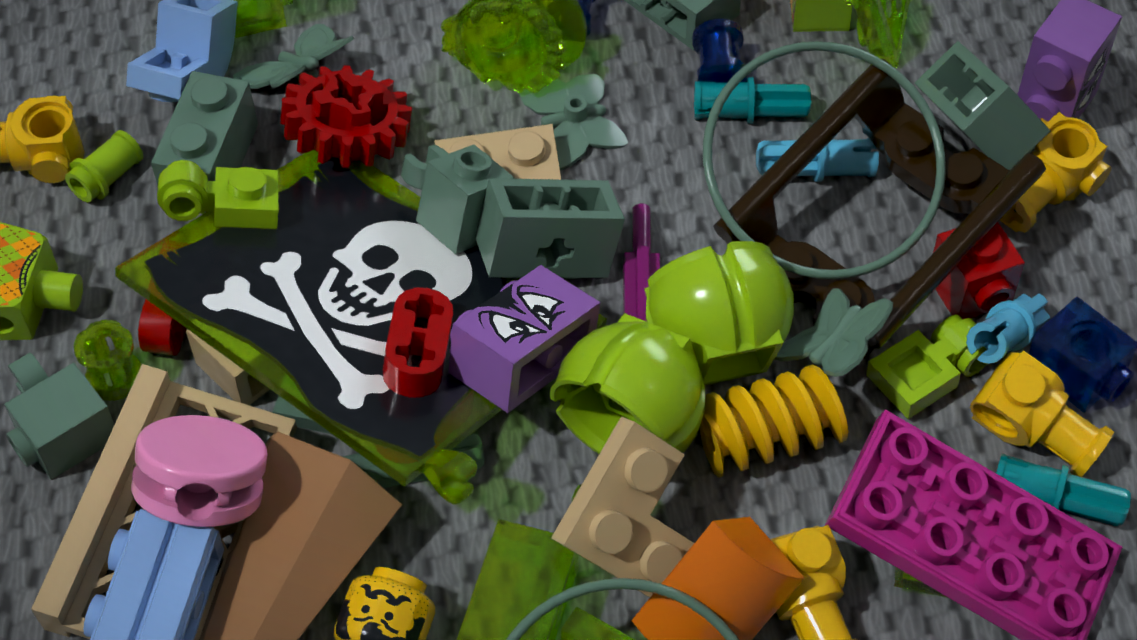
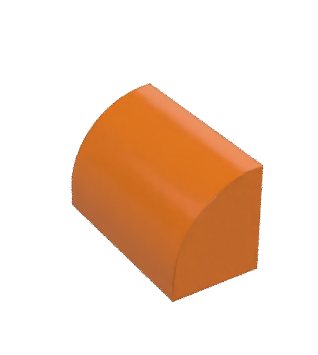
M751 517L712 521L661 584L678 589L710 608L729 626L739 640H752L804 580V576ZM656 593L652 594L631 620L647 640H726L712 624L697 612L676 600Z

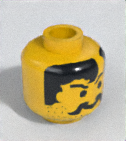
M375 567L372 575L359 576L353 579L334 627L335 640H426L436 609L434 602L424 594L427 585L416 577L386 567Z

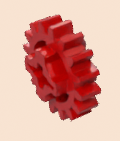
M344 65L339 71H331L326 66H322L319 70V77L315 78L303 72L299 74V85L288 83L286 86V96L282 98L280 124L285 125L284 137L286 140H298L297 152L300 154L315 150L318 152L317 162L322 164L331 157L339 158L342 168H349L351 161L361 160L362 163L369 167L374 164L375 154L390 160L394 157L395 147H405L407 133L410 130L412 107L406 106V92H393L394 81L389 78L380 82L373 80V70L368 69L360 76L353 74L350 65Z

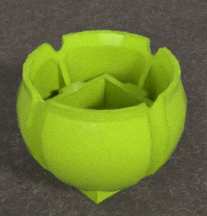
M730 242L727 244L726 252L722 256L718 255L711 246L685 254L658 269L647 280L649 287L644 288L647 298L646 321L690 338L705 385L767 372L789 334L794 315L793 291L788 276L773 257L770 248L759 242Z
M624 313L617 323L593 330L572 347L561 362L557 379L551 386L550 399L554 402L561 400L560 405L556 409L557 415L580 441L598 454L602 451L621 417L638 423L683 453L697 436L705 413L706 391L690 338Z

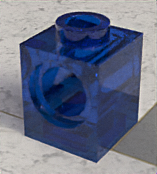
M1077 296L1035 333L1028 354L1060 377L1065 387L1064 392L1069 395L1068 401L1085 413L1101 398L1108 403L1113 402L1130 384L1134 377V372L1129 369V365L1137 349V341Z

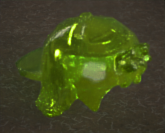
M468 0L455 15H451L441 23V29L445 32L442 37V52H448L452 57L456 56L459 62L474 73L481 82L500 81L508 90L511 91L513 89L518 93H522L525 89L531 93H538L543 87L549 86L554 80L560 79L561 73L558 70L569 67L582 55L587 37V24L584 12L577 0Z

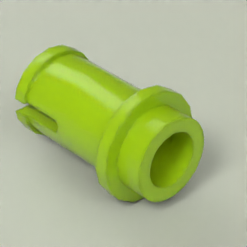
M117 130L109 140L85 159L76 158L70 163V171L65 175L66 183L70 190L84 202L89 203L95 198L102 200L108 196L109 186L134 164H138L143 159V151L130 134Z

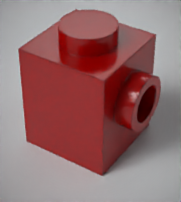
M997 222L941 282L936 291L951 315L957 314L962 319L973 318L988 313L999 302L1013 301L1025 262L999 222ZM955 229L937 235L933 253Z

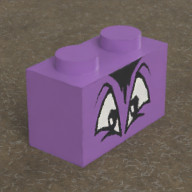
M1060 0L1033 37L1017 94L1039 119L1044 118L1046 121H1049L1058 112L1066 117L1079 119L1098 91L1122 16L1088 0Z
M540 265L519 280L507 283L498 294L474 310L465 311L453 323L450 332L451 349L448 373L506 413H509L557 378L561 362L579 340L597 328L601 302Z

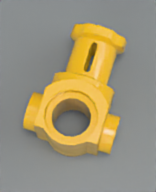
M51 95L29 98L20 104L14 112H9L7 121L0 122V164L11 163L14 171H28L30 175L42 182L58 183L65 180V175L70 171V163L76 158L83 159L84 157L83 143L73 116V105L67 100L66 96Z
M1060 112L1049 121H1046L1044 118L1040 119L1051 131L1036 145L1031 154L1036 155L1042 160L1046 170L1000 219L1001 222L1015 232L1025 233L1036 223V214L1048 203L1056 205L1063 201L1074 200L1082 192L1087 196H1091L1102 186L1112 169L1110 165L1102 161L1108 146L1099 140L1096 130L1089 123L1081 119L1066 117Z
M1024 350L1021 353H1007L970 404V409L973 413L972 419L1002 441L1016 446H1027L1028 448L1036 443H1040L1071 466L1070 474L1080 477L1097 460L1114 434V431L1108 426L1099 429L1066 405L1069 395L1064 392L1065 387L1060 377Z
M829 525L804 528L770 539L804 576V580L775 612L781 621L791 620L799 640H857L852 639L836 602L844 595L843 587L846 579V566Z

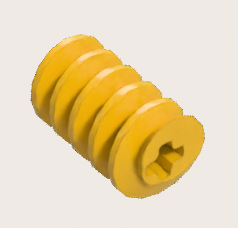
M813 364L801 369L799 377L789 371L779 374L774 385L764 378L758 379L752 383L749 392L740 385L733 386L727 390L725 401L715 392L706 394L705 413L700 424L704 451L714 474L719 478L724 476L725 456L730 455L739 470L745 471L749 469L750 449L755 448L763 462L769 464L774 461V442L780 441L786 453L790 457H794L799 454V435L805 434L812 448L818 450L824 447V428L829 427L839 443L847 441L849 430L844 407L829 377L824 374V371Z

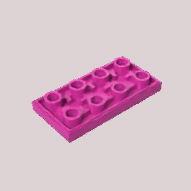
M886 409L876 419L825 526L829 525L833 531L1020 640H1086L1123 548Z

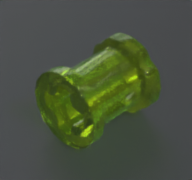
M101 320L93 322L76 336L73 345L75 357L87 369L85 377L102 400L115 401L124 399L128 396L142 365L138 358L133 355L134 342L129 330L123 328L117 321ZM106 337L112 339L115 347L114 350L110 351ZM105 373H109L113 386L107 385L104 377Z

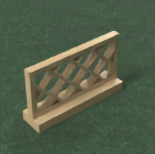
M142 364L31 608L43 629L70 637L72 633L87 639L91 638L85 636L83 631L88 607L96 594L108 591L114 574L113 572L106 575L108 571V555L113 538L120 528L130 530L135 516L133 512L137 502L131 491L133 470L137 465L135 462V446L139 433L146 426L155 421L176 416L180 405L206 412L211 417H222L232 420V422L248 429L255 427L271 433L281 432L291 437H294L297 429L296 420L172 382L167 371ZM244 520L229 525L213 527L219 531L223 543L224 552L222 558L224 561L218 575L215 576L194 640L200 639L227 556L235 547ZM235 532L227 549L222 538Z

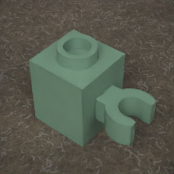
M431 145L428 147L426 163L419 161L411 153L406 154L401 176L407 184L422 190L416 221L455 255L478 246L475 236L489 178H515L475 145L449 154L443 148Z
M31 352L8 365L9 370L18 381L16 386L21 394L4 404L15 427L6 433V437L26 467L38 461L52 480L105 447L114 427L113 419L108 406L74 362L50 377L47 376Z

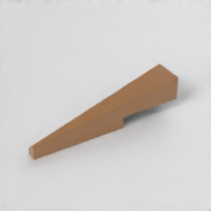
M281 432L274 433L266 442L268 456L266 470L262 476L264 486L260 506L251 516L244 519L235 547L227 556L199 640H298L402 504L353 461Z

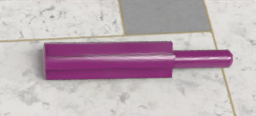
M639 203L632 208V252H625L623 255V314L626 313L646 321L647 298L644 288L649 287L647 281L649 277L660 269V253H651L650 207L644 203Z

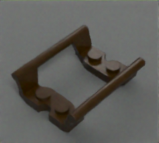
M871 64L728 210L737 224L751 239L768 246L772 254L801 266L827 270L846 269L815 246L806 242H787L777 235L778 227L774 199L854 117L862 126L863 133L870 138L879 152L885 155L888 169L895 176L932 199L936 179V156L932 136L923 114L904 103V96L898 82ZM938 125L944 143V128ZM974 147L967 152L953 153L944 148L946 175L940 206L954 213L970 214L890 299L893 302V310L883 327L868 340V351L863 359H866L875 348L880 349L1045 172L1046 167L1040 158L1034 154L1027 153L1011 170H1008ZM722 218L714 224V230L727 244L740 241L731 232ZM785 271L793 291L794 303H807L816 310L812 317L813 326H815L827 295L833 288H839L850 300V307L858 305L863 309L869 303L875 302L871 288L857 276L843 279H818Z

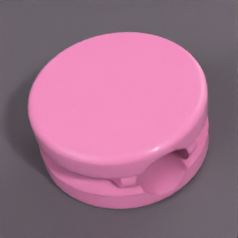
M181 415L155 421L146 426L139 433L136 440L135 462L137 465L132 475V495L135 501L148 513L180 525L216 527L242 521L258 509L262 500L264 486L262 476L266 470L268 456L266 445L252 430L222 418L202 415Z

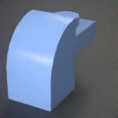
M160 1L158 3L156 47L127 64L126 86L147 91L149 97L157 101L178 102L192 71L224 77L234 46L238 1Z

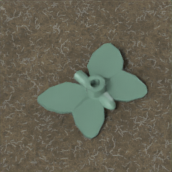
M315 24L302 32L294 44L296 54L282 51L278 56L279 61H267L247 66L234 74L233 78L249 81L251 89H258L268 85L276 88L295 77L299 84V74L304 72L316 78L318 76L316 69L319 65L318 60L354 40V37L350 36L337 40L331 28L324 24Z
M597 74L579 75L566 83L554 77H535L520 83L517 89L525 106L539 115H546L541 118V125L553 124L560 171L571 167L585 155L589 146L617 149L628 144L627 138L614 122L602 117L606 113V108L598 103L603 98L605 83L603 78Z
M833 288L826 297L815 326L798 333L784 342L774 360L782 362L804 359L809 356L813 364L817 366L822 365L824 374L834 377L843 376L860 364L868 351V340L885 324L893 310V302L883 298L869 303L863 309L858 305L850 307V300L839 288Z

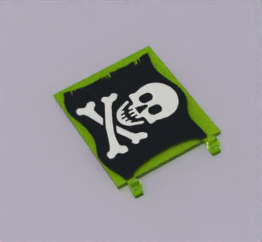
M312 150L304 153L277 169L279 203L277 229L214 227V212H206L115 267V277L404 487L424 473L441 497L451 504H459L473 493L474 486L467 481L476 475L478 468L476 461L467 454L453 451L452 449L502 409L448 373L451 349L450 337L442 382L436 391L424 397L412 398L396 394L389 389L383 380V364L393 309L398 296L406 290L416 287L437 290L447 296L453 304L452 329L453 323L465 311L474 310L498 294L507 283L519 279L489 277L478 246L455 255L416 221L420 196L374 166L368 167L361 160L351 161L349 168H342L339 158L331 157L322 164L317 162V151ZM601 314L598 315L596 329L606 326L607 318ZM417 318L414 327L427 329L429 319ZM409 355L408 366L420 367L422 356Z

